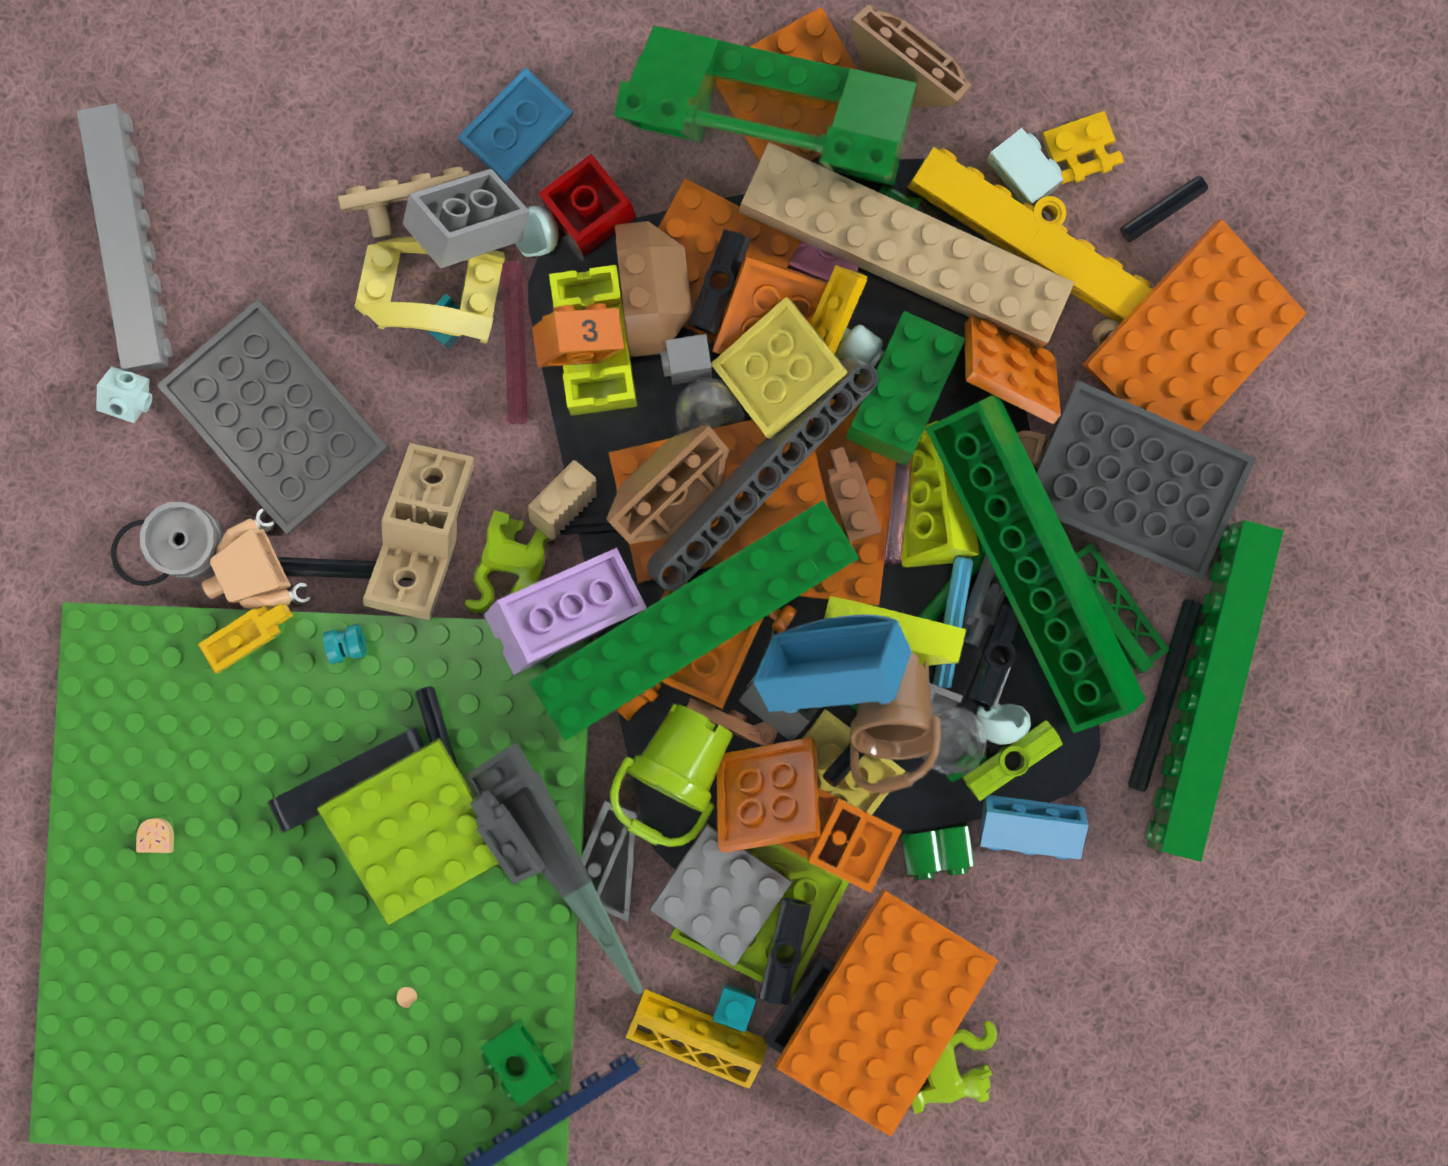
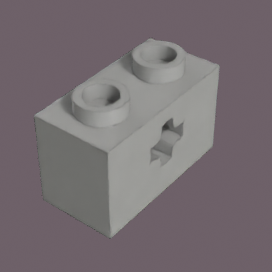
M706 334L666 340L667 350L660 352L664 377L671 376L672 385L712 379Z

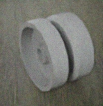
M168 502L155 508L145 518L140 530V548L146 561L156 570L181 579L198 578L210 573L212 570L210 559L216 555V547L221 541L224 532L220 523L209 512L186 502ZM180 539H185V542L180 545Z

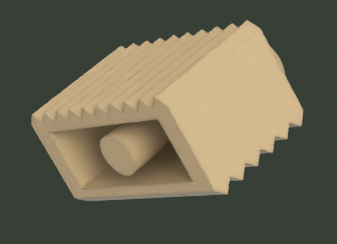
M573 460L527 506L531 523L550 539H556V535L560 534V530H565V525H569V521H574V516H579L578 512H583V507H588V503L592 502V498H597L596 477L577 461Z

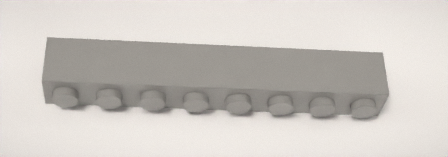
M116 103L77 110L121 369L136 374L168 368V358L172 357V347L169 339L164 338L162 327L167 324L165 310L162 305L159 306L157 293H161V284L156 273L153 274L151 261L156 260V255L152 242L147 240L146 229H150V220L147 211L142 209L140 197H144L145 192L141 178L136 177L135 165H139V157L136 147L131 145L129 134L134 131L132 119L129 113H125Z

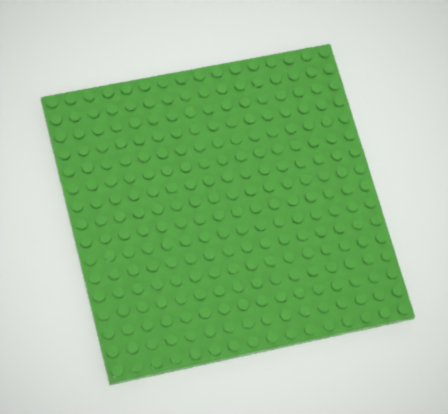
M63 602L29 1143L406 1166H461L465 1163L463 1160L464 1156L479 1146L485 1151L494 1145L492 1138L505 1129L510 1128L514 1132L522 1127L521 1120L531 1112L539 1109L542 1114L553 1107L550 1101L566 1090L571 1095L579 917L541 872L513 884L499 863L388 925L321 814L281 833L267 802L412 728H417L425 746L430 744L415 693L421 688L432 686L437 695L462 777L506 748L518 743L535 773L539 771L581 859L583 853L588 727L565 741L529 681L592 643L593 637L550 656L543 663L514 676L502 653L504 650L503 643L500 638H495L486 619L431 617L429 621L411 616L291 612L293 616L278 625L281 632L274 639L224 671L214 673L198 644L250 610ZM359 624L366 641V657L358 659L348 657L341 663L330 664L324 650L323 633L334 629L340 632L344 631L347 626ZM153 818H162L168 821L174 832V852H136L137 831L144 821ZM403 987H411L417 994V1000L409 1008L402 1007L397 1002V993ZM521 1018L559 1077L552 1085L521 1106H518L515 1100L510 1101L501 1088L503 1081L497 1072H491L485 1065L481 1056L484 1052L480 1047ZM510 1057L509 1064L514 1071L522 1072L525 1070V1063L520 1057ZM570 1116L493 1166H568Z

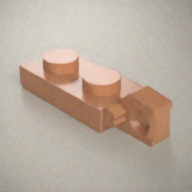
M844 446L831 450L830 456L834 468L828 470V482L847 539L851 543L881 533L882 531L857 461L849 463Z
M690 698L686 707L709 718V721L716 727L721 725L732 734L760 746L773 744L777 735V731L766 722L751 725L747 723L748 717L731 709L726 714L717 710L715 706L699 699Z

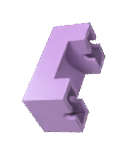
M617 548L497 600L484 616L495 638H500L504 646L502 653L515 676L543 663L550 656L598 634L604 635L647 609Z

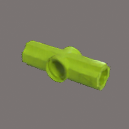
M1045 720L1028 731L1018 741L1000 748L995 755L962 776L977 800L981 801L1016 776L1024 774L1029 767L1059 748L1063 743L1055 729ZM1011 751L1017 752L1020 756V764L1014 770H1009L1005 765V757Z

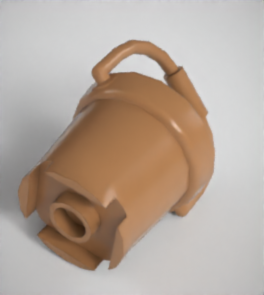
M911 653L895 700L887 704H880L878 701L858 703L857 716L851 722L850 766L852 777L860 788L868 792L884 794L912 786L914 781L922 778L932 768L939 755L941 720L939 717L933 716L929 683V663L925 660L924 665H920L919 656ZM859 752L871 757L888 760L916 758L929 753L926 761L913 773L906 772L879 780L877 783L865 781L859 770Z

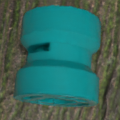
M359 624L347 626L344 631L339 632L334 629L323 633L324 650L330 664L341 663L348 657L353 659L366 657V641Z

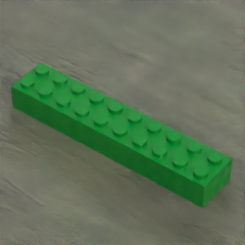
M992 395L926 427L925 429L1073 733L1131 714L1146 698L1001 399Z
M822 500L530 680L529 683L566 741L858 560L859 556L826 503Z
M1242 520L1227 525L1217 546V548L1221 549L1218 562H1213L1209 572V580L1213 581L1210 594H1205L1202 601L1201 612L1205 613L1202 626H1197L1193 636V645H1197L1194 658H1189L1185 668V677L1189 678L1186 691L1181 690L1177 700V709L1181 710L1178 723L1174 722L1169 732V742H1172L1170 755H1165L1161 764L1160 773L1164 775L1162 787H1157L1153 796L1152 806L1156 807L1154 819L1149 820L1145 828L1144 839L1148 840L1147 847L1202 862L1284 530Z

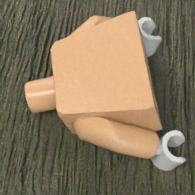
M264 508L258 511L255 520L249 518L227 529L216 547V555L210 559L215 576L202 582L203 590L210 599H214L224 593L230 603L239 602L244 608L259 609L262 606H266L268 610L279 604L289 605L291 601L294 604L302 605L310 600L311 597L300 599L296 595L297 589L307 587L305 583L295 585L290 591L286 589L291 585L265 533L271 531L276 522L272 520L270 523H263L260 518L268 514Z

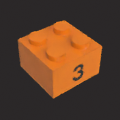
M606 304L589 305L585 307L586 310H574L572 305L555 307L551 314L543 316L542 320L532 327L537 367L601 363L624 349L619 309H606Z

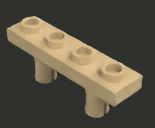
M454 167L443 170V176L431 178L430 173L411 176V182L398 184V180H388L378 183L379 188L367 191L365 186L346 189L347 195L338 196L339 204L344 212L361 209L367 211L373 239L388 238L392 236L387 212L389 204L407 201L411 193L472 174L469 171L463 172L462 167Z

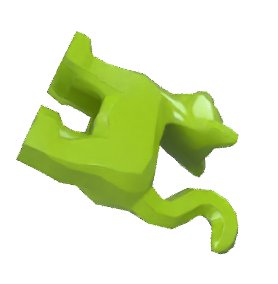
M494 510L487 529V543L481 561L474 571L473 581L481 592V598L479 600L467 599L465 607L475 613L484 612L491 607L494 602V588L487 579V575L491 571L518 576L517 581L510 590V594L538 583L545 567L546 544L554 539H550L540 529H537L528 545L515 542L516 533L522 532L524 521L510 519L509 514Z
M991 1021L983 1023L984 1035L981 1038L976 1037L965 1029L955 1031L927 1077L929 1084L920 1089L912 1102L915 1114L922 1112L924 1106L928 1103H952L963 1097L973 1098L979 1103L986 1102L989 1099V1090L991 1088L989 1076L992 1075V1071L989 1070L988 1064L974 1067L967 1073L960 1075L956 1065L954 1048L959 1043H963L975 1051H985L991 1048L997 1040V1030Z

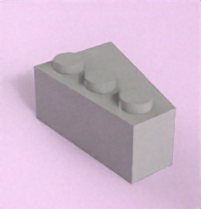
M606 799L584 849L581 861L606 913L628 922L631 908L636 835L626 830V826L617 819L611 807L610 799ZM619 804L626 816L637 820L638 811Z

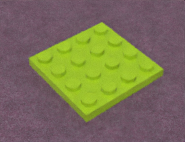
M440 739L417 750L318 807L319 813L388 925L499 864L476 830L479 826L476 821L477 814L470 805L475 797Z
M778 844L746 849L791 879L792 883L782 897L800 899L811 904L801 947V960L796 968L790 993L791 997L849 882L808 862L806 858ZM782 897L735 966L676 927H673L670 938L762 983L769 955V943L774 934ZM784 944L777 948L776 954L779 957L786 958L793 953L794 948Z

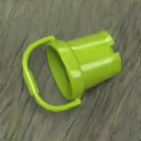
M674 703L643 753L635 756L634 759L626 757L614 777L610 789V802L617 819L626 826L627 831L655 846L657 844L667 847L682 846L695 839L704 828L714 809L713 803L710 802L711 793L709 790L733 734L721 725L714 728L715 725L709 721V718ZM626 773L662 794L702 812L692 830L682 837L670 839L663 837L662 833L642 822L626 816L619 805L618 796L621 782Z

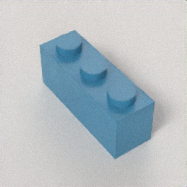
M988 795L984 798L982 816L978 828L980 846L994 851L1004 849L1019 851L1026 855L1042 854L1054 856L1062 860L1069 858L1081 860L1088 830V820L1084 807Z

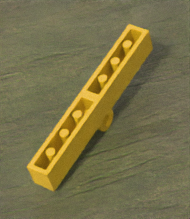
M933 147L907 187L999 248L1075 282L1070 294L1107 318L1118 321V324L1152 290L1150 288L1151 284L1145 278L1139 275H1130L1122 270L1123 265L1111 257L1104 258L1096 253L1095 247L1084 239L1076 240L1067 234L1068 230L1062 225L1066 219V207L1059 198L1046 196L1037 201L1033 206L1028 203L1021 204L1012 198V193L1008 189L997 184L993 186L984 180L985 176L979 170L970 166L964 167L956 161V156L946 149L940 148L938 150ZM1041 212H1048L1051 216V221H1046L1042 217Z

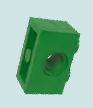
M521 1018L480 1047L484 1052L481 1056L485 1065L491 1072H497L503 1081L501 1088L510 1101L515 1100L518 1106H521L552 1085L559 1077ZM511 1056H518L524 1061V1071L517 1072L511 1068L509 1064Z

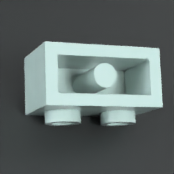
M1023 128L991 151L986 162L1021 204L1028 203L1033 206L1041 198L1055 191L1063 181L1058 164L1054 160H1048L1040 151L1041 145L1037 138L1031 133L1027 134Z

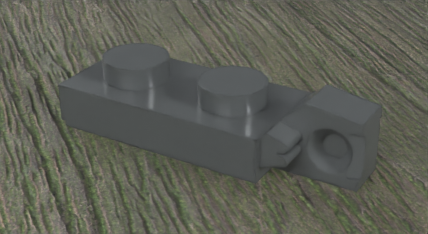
M985 554L968 599L962 628L966 629L964 642L978 647L989 625L994 626L1006 595L987 554Z
M489 790L478 794L470 803L477 814L476 821L479 826L476 830L512 883L516 884L540 873L544 869L545 864L510 812L506 810L503 804H498V801Z

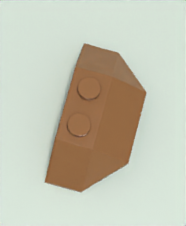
M867 5L851 20L850 27L862 68L870 73L916 82L917 91L913 108L954 106L971 88L972 85L965 79L963 71L955 59L904 19L887 12L877 11L875 7Z
M649 221L615 225L624 318L630 357L661 354L660 351L667 349L666 340L674 339L692 315L685 247Z
M707 424L669 438L620 485L607 516L608 522L629 544L638 543L639 541L669 539L721 485L725 469V459L728 457L729 448Z

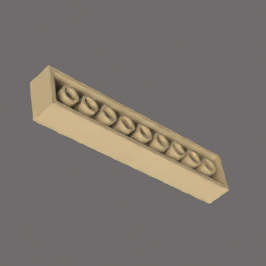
M768 143L739 209L741 214L967 317L973 315L981 320H990L997 328L1009 334L1019 335L1025 342L1038 349L1048 344L1075 283L772 143Z

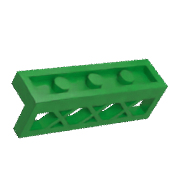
M1089 543L1075 554L1079 560L1089 553L1097 563L1095 577L1088 576L1086 572L1085 574L1128 663L1136 673H1144L1154 666V661L1170 649L1093 544ZM1101 570L1108 579L1100 578ZM1099 582L1110 583L1116 589L1114 603H1108L1098 589ZM1120 596H1121V598L1124 600V602L1127 604V606H1126V605H1120V604H1119V603H1120ZM1119 609L1131 610L1135 615L1134 630H1128L1118 617ZM1140 623L1146 632L1139 631ZM1138 635L1151 637L1159 649L1150 656H1147L1137 643Z

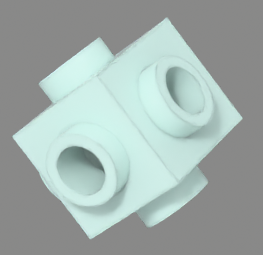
M111 366L97 384L96 411L135 423L141 413H146L151 406L153 396L149 393L150 379Z

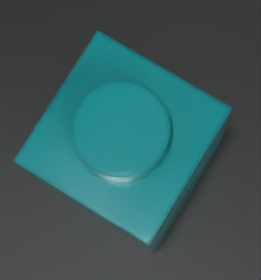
M724 983L713 1013V1021L745 1032L756 1002V994Z

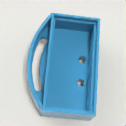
M863 614L822 619L773 635L753 683L769 712L785 711L786 713H793L805 708L852 705L876 701L880 704H887L895 700L912 650L898 621L893 618Z

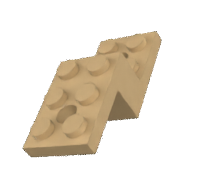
M409 443L381 521L383 545L363 598L364 606L430 621L457 541V515L474 467V457ZM438 476L442 480L431 484L426 482L425 478ZM402 578H411L415 581L409 587L400 586L397 582Z

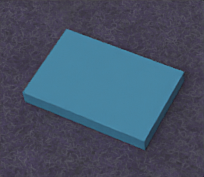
M525 67L457 138L506 184L572 117L573 111Z

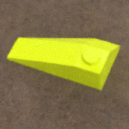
M935 421V422H933V423H930V424L926 425V427H928V426H930V425H932V424H934V423H936V422H938V421ZM924 429L907 465V471L911 474L909 492L904 493L903 504L907 505L905 523L900 524L898 534L902 567L954 563L955 557L970 558L979 554L977 534L926 429Z
M829 596L824 619L863 614L893 618L898 621L912 653L919 656L920 665H924L925 660L929 663V666L959 663L966 629Z

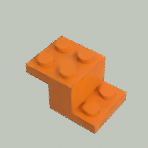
M818 788L821 836L779 843L778 845L871 893L902 830Z

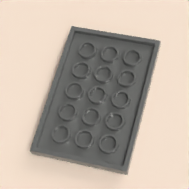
M258 298L157 384L161 391L287 535L294 532L390 449Z
M1073 380L1060 410L1061 415L1053 426L1035 468L1059 521L1202 581L1256 458L1081 381Z

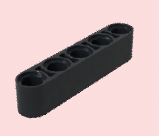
M412 728L269 800L267 804L281 833L320 815L318 811L319 805L425 747V744L417 728Z

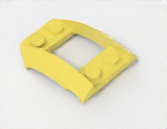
M395 237L367 245L354 307L364 316L365 314L378 325L379 329L384 330L385 327L421 329L457 337L465 335L480 339L481 343H487L494 320L495 302L502 265L505 260L504 252L493 250L464 260L468 261L458 310L423 303L391 302L400 254H428L414 237Z

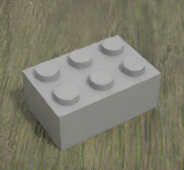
M488 169L409 194L403 225L440 268H444L522 241L530 211L492 169Z

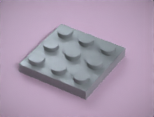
M706 824L650 906V911L735 966L792 881L746 849L722 853L718 849V830Z

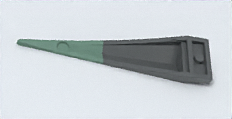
M516 743L464 775L463 778L474 797L489 790L498 801V804H503L506 807V810L510 812L545 864L541 873L594 936L634 993L641 994L643 987L539 771L536 773L533 771L519 744Z

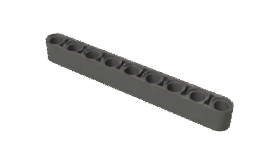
M854 357L842 360L841 364L848 373L771 440L766 438L651 556L647 564V571L650 577L668 591L681 588L875 388L878 381V373L873 366ZM860 369V375L858 379L854 381V375ZM837 394L836 401L830 406L831 398ZM813 418L812 426L806 430L808 421ZM790 443L788 451L782 454L784 446ZM766 467V473L758 479L759 472ZM743 492L740 501L734 503L737 494ZM719 516L718 523L710 528L713 519ZM696 541L694 548L686 552L688 545ZM668 566H672L669 574L662 577L663 571Z

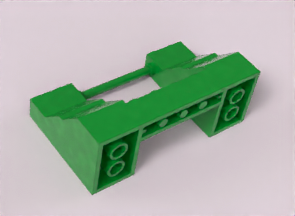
M653 26L630 81H621L614 117L641 131L703 144L706 127L816 150L822 153L820 162L830 171L839 175L894 187L917 91V83ZM716 80H726L838 105L832 127L828 126L827 135L821 133L820 137L710 113Z

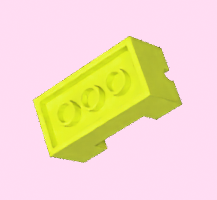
M617 266L589 268V271L581 273L574 270L549 274L554 308L572 305L574 310H586L585 307L589 305L606 304V309H619L624 349L601 363L563 366L566 402L571 416L637 407Z

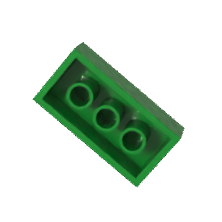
M904 311L876 370L878 373L877 385L861 402L845 439L907 466L966 338Z

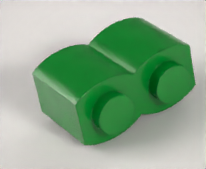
M966 823L919 833L901 834L906 874L908 876L914 875V880L934 878V872L947 870L948 875H961L968 873L967 867L975 866L969 826Z

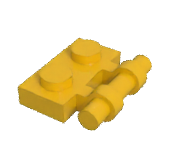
M1105 110L1045 131L1041 135L1049 158L1057 164L1064 161L1066 163L1067 169L1062 171L1063 181L1061 185L1071 181L1074 184L1084 181L1085 176L1099 171L1101 174L1112 171L1113 166L1124 162L1121 151L1108 154L1105 150L1106 146L1112 145L1116 141ZM1093 152L1094 160L1083 164L1078 162V156Z

